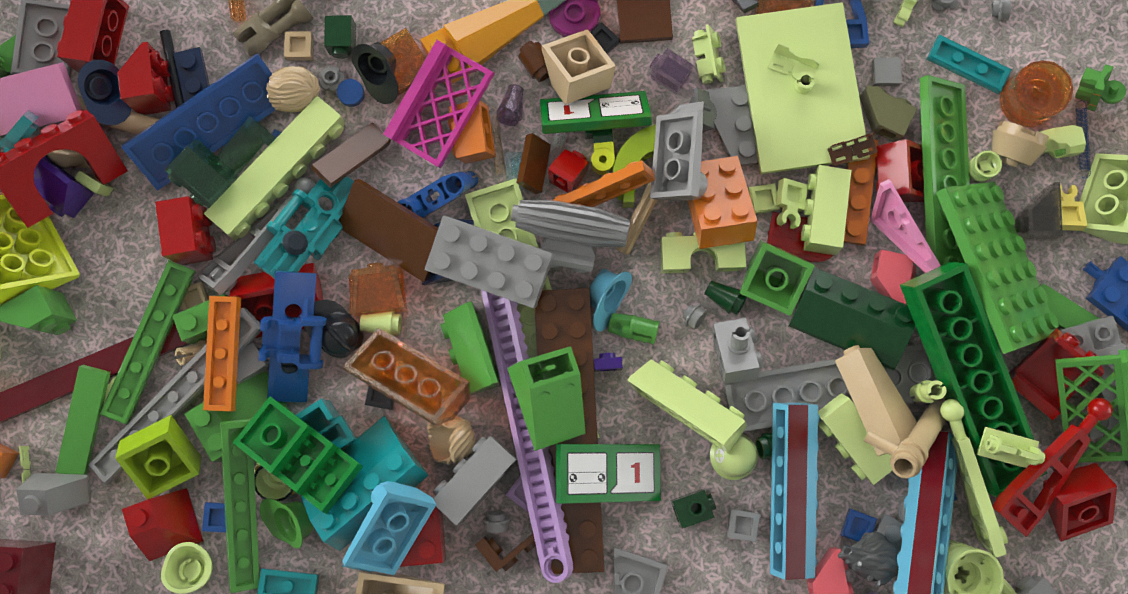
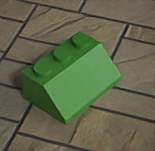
M467 302L444 314V323L440 325L444 338H450L453 349H449V354L453 365L458 364L461 375L457 376L461 391H467V394L471 396L501 386L480 317L473 302Z

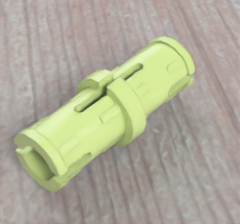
M924 380L921 382L922 384L919 383L912 386L909 391L910 397L915 396L912 399L913 401L932 403L934 402L933 400H939L945 396L946 387H940L943 384L940 381Z

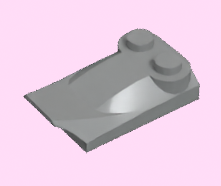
M704 101L679 105L670 114L657 116L652 167L655 180L651 182V199L667 201L696 200L701 198L706 192L707 178L701 172Z

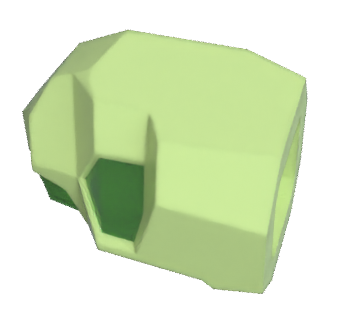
M1069 125L1041 131V133L1049 136L1045 145L1047 149L1044 153H1048L1055 159L1077 156L1085 150V136L1083 128L1080 126Z

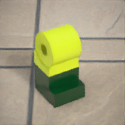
M612 129L584 131L585 139L593 140L592 170L598 175L610 173L615 161Z

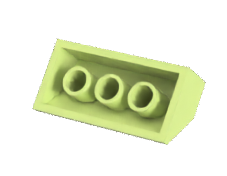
M652 359L649 360L629 377L627 381L637 393L728 454L747 427L746 421L743 420L745 415L732 406L729 409L719 404L720 398L710 391H706L705 394L696 389L697 383L685 375L679 378L673 374L674 369L662 360L659 364Z

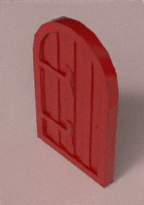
M772 211L767 239L768 244L809 262H823L833 256L804 250L805 241H801V232L803 225H807V217L800 216V225L797 228L790 229V219L787 217L786 223L780 226L777 224V217L780 213Z

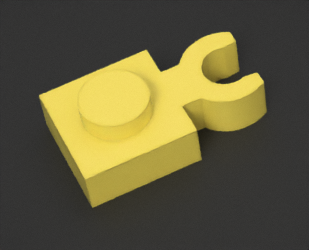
M1060 184L1053 190V198L1056 201L1051 208L1055 230L1083 231L1087 227L1083 202L1075 201L1078 193L1075 185L1070 186L1068 194L1062 191Z

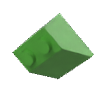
M760 240L748 264L739 293L791 316L815 265Z
M39 285L0 306L1 322L54 335L67 332L71 328L70 325L77 321L63 293Z

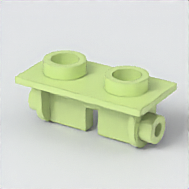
M707 24V32L697 30L692 37L695 56L705 55L706 57L696 61L699 79L702 80L703 84L713 82L715 77L720 82H724L722 73L726 72L723 58L719 57L718 48L721 47V39L719 33L715 32Z
M985 427L977 455L1027 468L1030 464H1042L1045 460V454L1038 448L1039 441Z

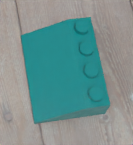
M386 416L379 419L360 435L357 440L343 450L360 463L363 468L327 515L301 496L309 520L322 541L338 551L345 548L356 536L373 504L371 493L377 485L388 481L416 487L429 476Z

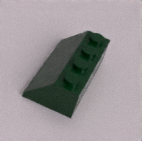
M814 267L788 327L843 350L857 345L860 348H872L882 366L894 371L914 332L915 323L908 305Z

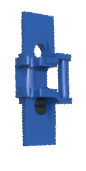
M275 271L273 315L263 317L260 323V330L263 331L258 360L266 361V358H270L267 399L271 396L276 401L307 402L309 369L323 368V360H321L323 326L326 325L327 319L322 316H313L316 273ZM290 304H297L301 307L302 311L297 317H289L285 313V308ZM302 326H312L309 355L299 353Z

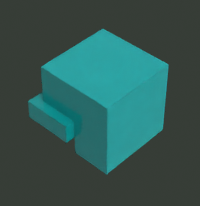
M320 399L296 414L297 417L340 449L357 440L343 415H339L330 400Z

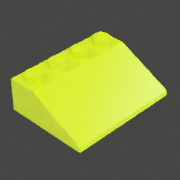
M0 195V306L36 285L54 289L79 278L80 273L50 217L48 216L27 228L4 195Z

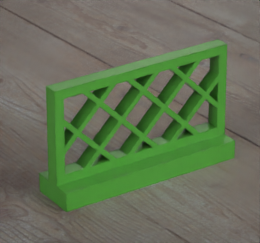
M1128 349L1118 350V355L1055 359L1063 432L1070 427L1069 422L1076 415L1085 419L1087 414L1082 412V410L1105 388L1116 394V398L1110 403L1113 407L1112 416L1117 418L1119 423L1109 430L1098 421L1094 427L1105 435L1096 443L1090 441L1088 446L1091 448L1082 454L1077 463L1128 461ZM1114 364V372L1106 379H1103L1094 372L1100 365ZM1077 367L1083 373L1073 382L1063 375V368ZM1088 376L1100 383L1091 393L1079 386ZM1074 390L1086 397L1077 407L1066 401V397ZM1110 439H1113L1121 445V452H1107L1101 447Z

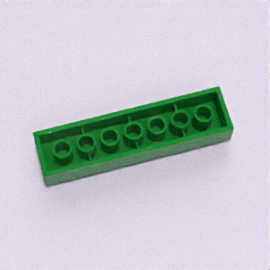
M949 262L900 284V287L936 379L943 383L940 387H946L945 401L956 399L964 408V416L961 420L965 434L971 441L987 492L998 497L1026 468L977 455L985 427L1032 440L1035 439L967 263ZM1045 471L1040 477L1048 474L1047 471Z

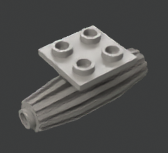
M520 200L519 205H513L511 221L516 222V228L544 237L540 249L555 254L550 266L551 268L559 266L569 267L571 270L579 273L592 272L597 247H625L630 219L602 209L555 200Z

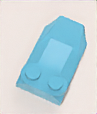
M386 481L373 489L371 493L373 504L342 561V567L395 575L435 508L436 503L434 499L420 489Z

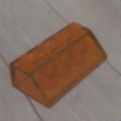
M380 328L342 366L344 371L434 426L453 420L470 400L468 380Z

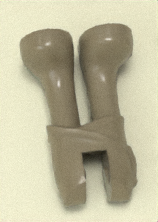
M275 0L261 12L258 10L252 17L243 22L233 32V35L239 42H246L244 49L249 56H253L265 51L273 41L281 37L280 34L300 23H309L314 18L300 0ZM290 9V11L276 23H274L273 25L268 24L272 20H274L275 18H277L278 16H280L281 14Z

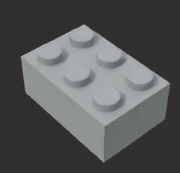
M482 437L472 448L475 453L471 458H463L452 470L455 473L453 478L447 481L443 480L433 491V494L436 495L434 497L436 507L456 526L463 523L518 462L517 456L496 437Z

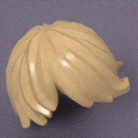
M305 66L281 67V69L275 70L272 76L269 77L270 81L267 83L266 88L268 92L267 98L275 110L291 113L302 112L316 96L319 97L320 86L318 79Z
M451 415L431 420L428 423L430 451H432V457L438 463L450 465V463L460 462L473 451L472 448L476 440L475 432L470 422L466 419Z

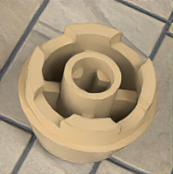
M1000 121L997 130H993L992 151L1002 157L1003 164L1017 168L1018 164L1031 167L1047 149L1045 145L1049 136L1038 131L1035 134L1034 131L1015 123Z

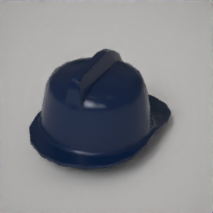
M92 60L80 69L77 78L83 101L87 110L95 116L99 123L108 126L118 125L129 117L132 109L120 98L117 73L119 69L111 62Z

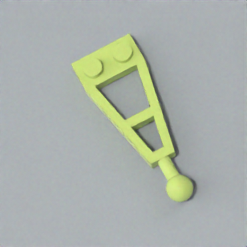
M948 399L942 403L940 412L942 417L949 421L953 432L952 442L977 539L995 558L1007 555L1004 544L1008 543L1006 533L1003 527L998 525L971 441L965 434L961 420L964 416V408L956 399Z

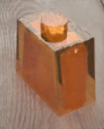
M376 262L367 264V268L351 270L348 278L350 315L359 317L361 315L389 311H408L402 268L396 265L384 266L383 263Z

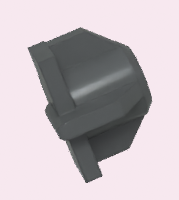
M695 88L693 89L694 96L689 104L704 101L703 134L708 130L714 129L713 120L717 117V111L710 100L709 92Z

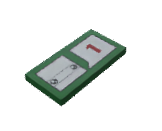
M646 91L590 95L566 105L561 98L540 99L543 134L652 125V116Z
M556 444V503L661 501L660 444Z

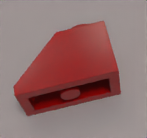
M565 149L548 168L549 183L567 193L576 190L589 169V162L586 161L587 158L578 151L573 150L570 152Z

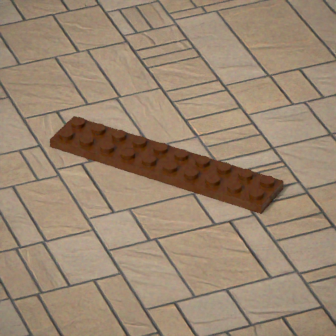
M590 288L542 290L538 304L535 307L537 356L571 346L581 377L586 434L557 444H598ZM556 444L549 446L548 452L552 456L551 465L554 466L553 475L556 477ZM601 503L562 504L563 520L567 524L566 533L570 537L568 543L573 561L572 573L605 572ZM554 559L552 561V572L554 574L563 573L564 566L560 560Z

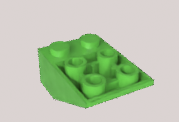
M571 346L522 360L507 368L535 451L586 434L581 377Z

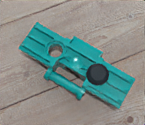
M346 176L330 188L320 178L308 195L299 189H295L292 193L293 198L273 222L270 221L266 225V228L274 237L254 261V264L275 279V271L298 272L312 253H314V259L320 260L332 240L337 238L342 231L343 226L338 219L343 214L342 211L354 181ZM326 197L330 199L332 209L328 211L323 210L319 206V198ZM303 205L308 212L292 231L285 224L297 209Z

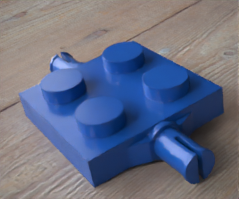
M1122 256L1117 257L1110 267L1104 271L1092 263V261L1088 262L1083 271L1096 280L1086 300L1107 316H1113L1115 322L1128 332V261Z

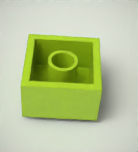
M169 415L121 439L115 459L148 500L199 475L202 456L172 415Z

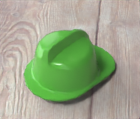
M271 498L262 500L260 515L270 533L292 547L300 548L303 544V539L312 533L314 527L309 520L304 503L294 501L283 504Z

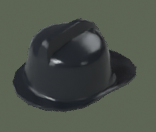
M379 42L372 45L358 44L355 46L351 53L352 63L367 91L377 102L391 104L397 99L399 94V86L394 75L397 67L394 54Z
M328 299L314 302L313 316H322L327 319L326 325L323 326L321 348L325 353L332 357L345 358L362 346L364 339L363 331L360 330L359 323L343 306L336 301ZM304 326L305 331L311 338L312 326Z

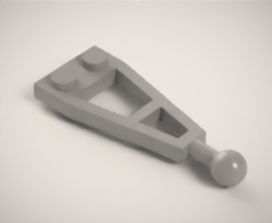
M300 178L294 185V191L299 189L308 195L315 186V183L310 178ZM292 194L283 203L278 202L263 217L258 219L244 237L233 241L219 253L197 277L220 295L230 291L236 285L237 279L274 237L268 231L266 225L276 219L293 198ZM238 254H240V256L234 261V263L231 266L228 265L230 261H232Z

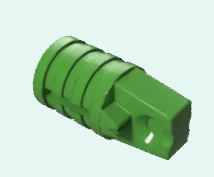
M612 313L608 332L630 340L633 339L638 342L641 341L654 345L660 321L637 317L636 315Z

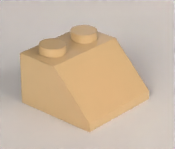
M588 29L542 45V53L551 85L565 105L611 88L616 65Z

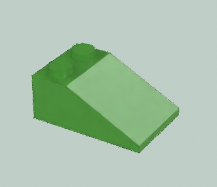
M267 371L237 385L235 411L203 410V403L185 413L186 418L212 462H222L220 422L251 420L267 400L269 379ZM277 401L289 410L285 402Z

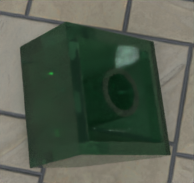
M198 139L190 143L165 169L169 174L168 178L178 187L183 186L191 193L190 197L197 204L199 203L200 206L205 205L208 208L239 177L235 171Z

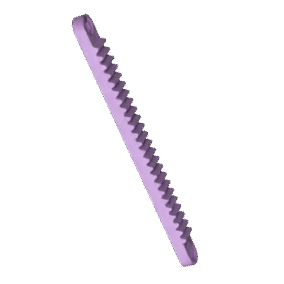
M481 290L541 571L547 581L559 583L571 576L573 561L568 543L570 537L566 533L567 524L563 520L564 512L561 510L562 504L556 503V477L553 475L554 466L551 465L552 456L548 452L549 446L537 451L534 450L507 369L522 360L530 358L526 353L528 347L524 343L525 335L521 330L523 325L519 321L518 303ZM554 559L560 560L564 566L561 575H556L552 572L551 563Z

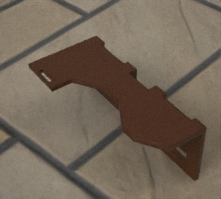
M875 132L830 146L828 152L833 167L852 161V156L855 155L858 158L877 153L878 151L872 136ZM866 137L869 138V140H865V141H862V142H859V141H858V140L863 139V138H866ZM854 141L853 145L847 146V143ZM841 145H842V147H843V148L838 149V150H834V151L832 150V148H835V147H838V146H841ZM872 147V151L863 153L862 150ZM845 156L846 159L836 162L837 158Z

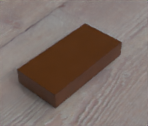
M533 133L527 134L525 137L516 183L534 194H539L543 191L551 144Z

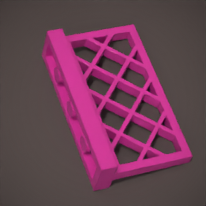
M436 40L383 135L441 168L495 73L453 50L441 41ZM455 57L460 60L462 70L449 74L448 65L452 58ZM477 71L484 73L485 75L480 84L471 87L468 74ZM463 76L466 89L453 92L451 80ZM446 82L448 94L436 98L434 91L436 86ZM468 94L469 103L467 107L457 111L455 98ZM450 100L452 112L440 116L437 103ZM432 105L435 118L423 121L421 116L423 109ZM454 118L455 128L452 132L444 134L441 121ZM436 123L439 136L426 139L424 127ZM419 129L421 142L415 144L406 142L410 132ZM440 141L442 150L437 159L430 156L428 145Z

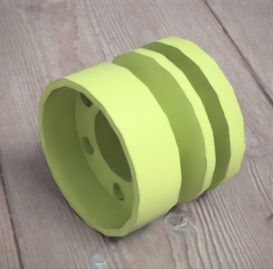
M949 540L944 594H1001L1004 585V575L998 559L990 552Z

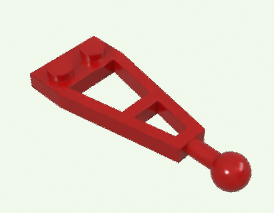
M1104 398L1091 400L1087 406L1088 415L1077 427L1072 424L1043 451L1045 460L1042 464H1030L996 498L992 505L993 509L1025 537L1030 534L1043 518L1089 445L1091 439L1087 435L1098 421H1105L1111 417L1113 407L1108 400ZM1050 467L1053 473L1032 504L1022 493Z

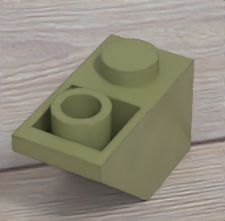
M867 85L859 98L872 132L893 142L900 141L905 136L917 108L904 98H895L887 94L881 87Z

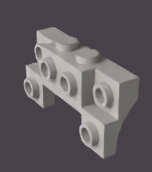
M1106 316L1060 330L1063 334L1069 332L1075 336L1080 342L1078 346L1086 353L1091 350L1098 356L1118 355V350L1128 349L1125 343L1121 342L1113 316ZM1114 364L1102 365L1105 374L1101 377L1103 379L1109 377L1114 372ZM1092 378L1094 387L1096 389L1100 385V383ZM1105 388L1098 395V398H1104L1112 402L1116 398V394ZM1087 410L1082 411V412H1084L1085 414L1088 415V411H1087ZM1111 415L1109 419L1099 423L1111 430L1119 423V420ZM1094 427L1088 434V437L1092 440L1101 438L1105 434Z

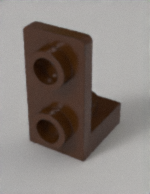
M532 533L505 557L501 556L500 553L503 549L493 537L489 540L484 536L475 546L497 572L501 568L507 571L518 561L515 557L523 549L528 553L536 544L534 534Z

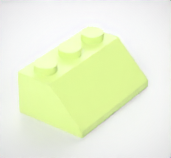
M1096 153L1079 201L1084 204L1087 227L1083 232L1112 243L1128 244V155Z

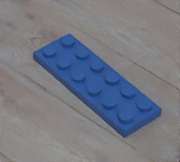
M257 53L124 143L121 148L156 190H160L275 111V108L272 107L267 98L268 92L266 90L272 72Z

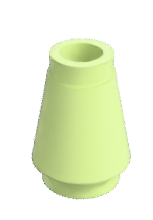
M395 311L361 315V331L389 338L400 336L402 316L401 314H395Z

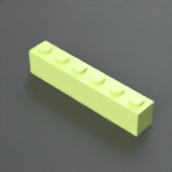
M316 96L215 201L204 215L234 241L244 237L250 231L251 224L269 211V205L276 198L282 197L287 192L288 185L295 178H300L306 172L307 165L324 153L325 146L330 140H335L342 134L343 126L345 125L342 116L320 97Z

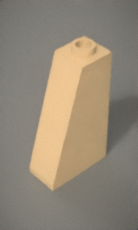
M857 345L844 350V356L835 360L867 433L871 431L899 445L901 441L907 439L915 427L916 419L872 348H860ZM874 447L877 456L887 454L886 452Z

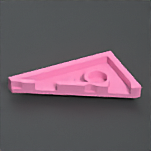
M888 179L880 183L870 221L925 273L940 267L941 265L892 182Z

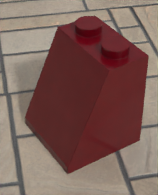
M0 539V594H50L56 542Z

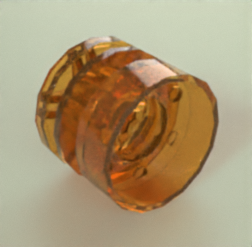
M1045 60L1031 62L1006 81L999 97L1001 111L1009 121L1027 128L1039 126L1067 107L1072 99L1074 89L1072 79L1065 68L1055 62Z

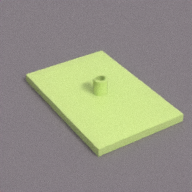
M843 2L736 17L737 34L760 174L818 167L819 165H832L828 152L830 146L866 135ZM779 43L789 46V50L794 54L816 60L820 64L817 69L805 64L802 65L811 70L814 69L815 75L804 71L798 75L797 79H794L791 72L784 75L769 69L768 66ZM777 54L778 57L787 60V57ZM791 59V62L799 64V61ZM773 64L774 67L783 69V67ZM863 138V139H860V140H858V141H859V142H862V141L867 140V138ZM854 141L847 143V146L853 145ZM841 145V146L832 148V150H833V151H834V150H838V149H841V148H843V147H842V145ZM864 149L862 151L863 153L869 152V149ZM855 155L852 156L853 159L849 162L868 160L870 155L858 158ZM845 156L837 158L836 162L846 159Z

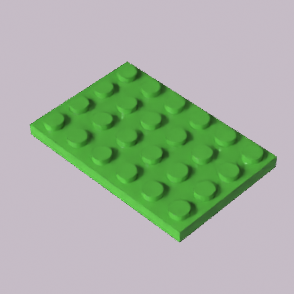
M996 182L946 187L937 191L936 194L963 259L968 265L1003 354L1048 338L1056 328L1058 329V319L1048 307L1046 291L1037 281L1036 268L1028 260L1025 253V242L1016 232L1014 216L1005 206L1003 201L1004 193L1000 186L996 185Z

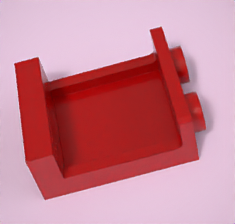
M1057 328L1009 372L1015 390L1052 421L1061 413L1055 359L1098 356L1091 350L1086 353L1078 346L1080 342L1075 336L1069 332L1063 334ZM1102 365L1094 371L1099 376L1105 374ZM1077 367L1063 368V375L1073 382L1083 373ZM1088 376L1079 386L1083 387L1092 377ZM1072 391L1066 397V401L1070 399L1077 391Z

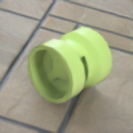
M983 151L976 157H973L969 161L970 179L979 183L996 176L1002 168L1000 156L993 151Z

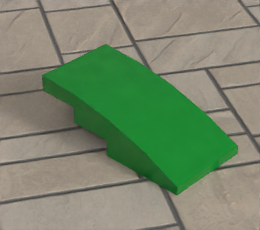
M269 396L233 441L237 447L268 472L279 478L326 515L363 468L355 459L271 396Z

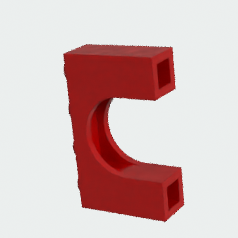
M87 110L75 111L69 114L64 122L58 125H48L41 130V134L34 138L22 139L14 145L15 148L6 153L0 152V191L27 228L54 214L38 192L34 183L35 168L38 162L48 153L63 149L80 153L94 176L103 185L128 172L95 116Z

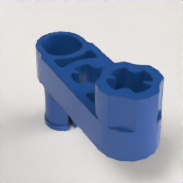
M473 171L452 173L439 178L411 196L399 200L398 203L409 210L412 208V212L424 218L461 197V194L467 192L469 188H474L478 184V177L472 178V176L476 175ZM438 191L440 196L437 200L433 201L431 196L434 192Z

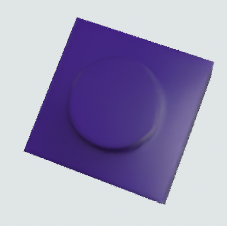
M601 353L599 358L594 359V372L619 371L623 369L622 357H616L615 353Z

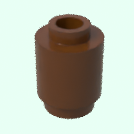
M533 41L525 43L520 48L518 58L532 79L543 82L549 78V74L542 53V45L540 42L533 43Z

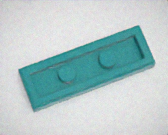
M940 34L937 36L926 60L996 94L1002 91L1012 70Z

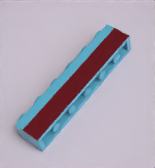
M773 403L770 574L784 580L815 578V567L817 565L816 510L818 508L817 453L819 450L818 405Z
M940 432L928 451V458L919 474L908 478L909 489L908 495L904 499L906 513L905 521L901 525L900 531L902 546L901 551L897 555L899 570L898 578L893 586L894 594H944L958 463L952 442L953 435L950 432Z

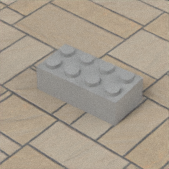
M443 215L424 270L535 308L555 254Z

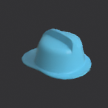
M602 269L591 283L590 299L591 305L596 310L593 319L596 331H603L609 326L612 313H616L622 299L630 288L632 282L630 272L616 274L607 269Z

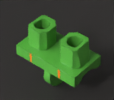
M1105 64L1102 72L1086 67L1075 98L1088 101L1087 110L1095 112L1100 98L1107 104H1116L1125 97L1126 87L1123 83L1116 80L1108 81L1114 66Z

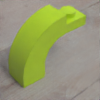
M656 125L636 132L624 143L616 157L613 173L625 168L629 163L641 160L644 162L653 157ZM635 189L617 197V200H622V208H633Z

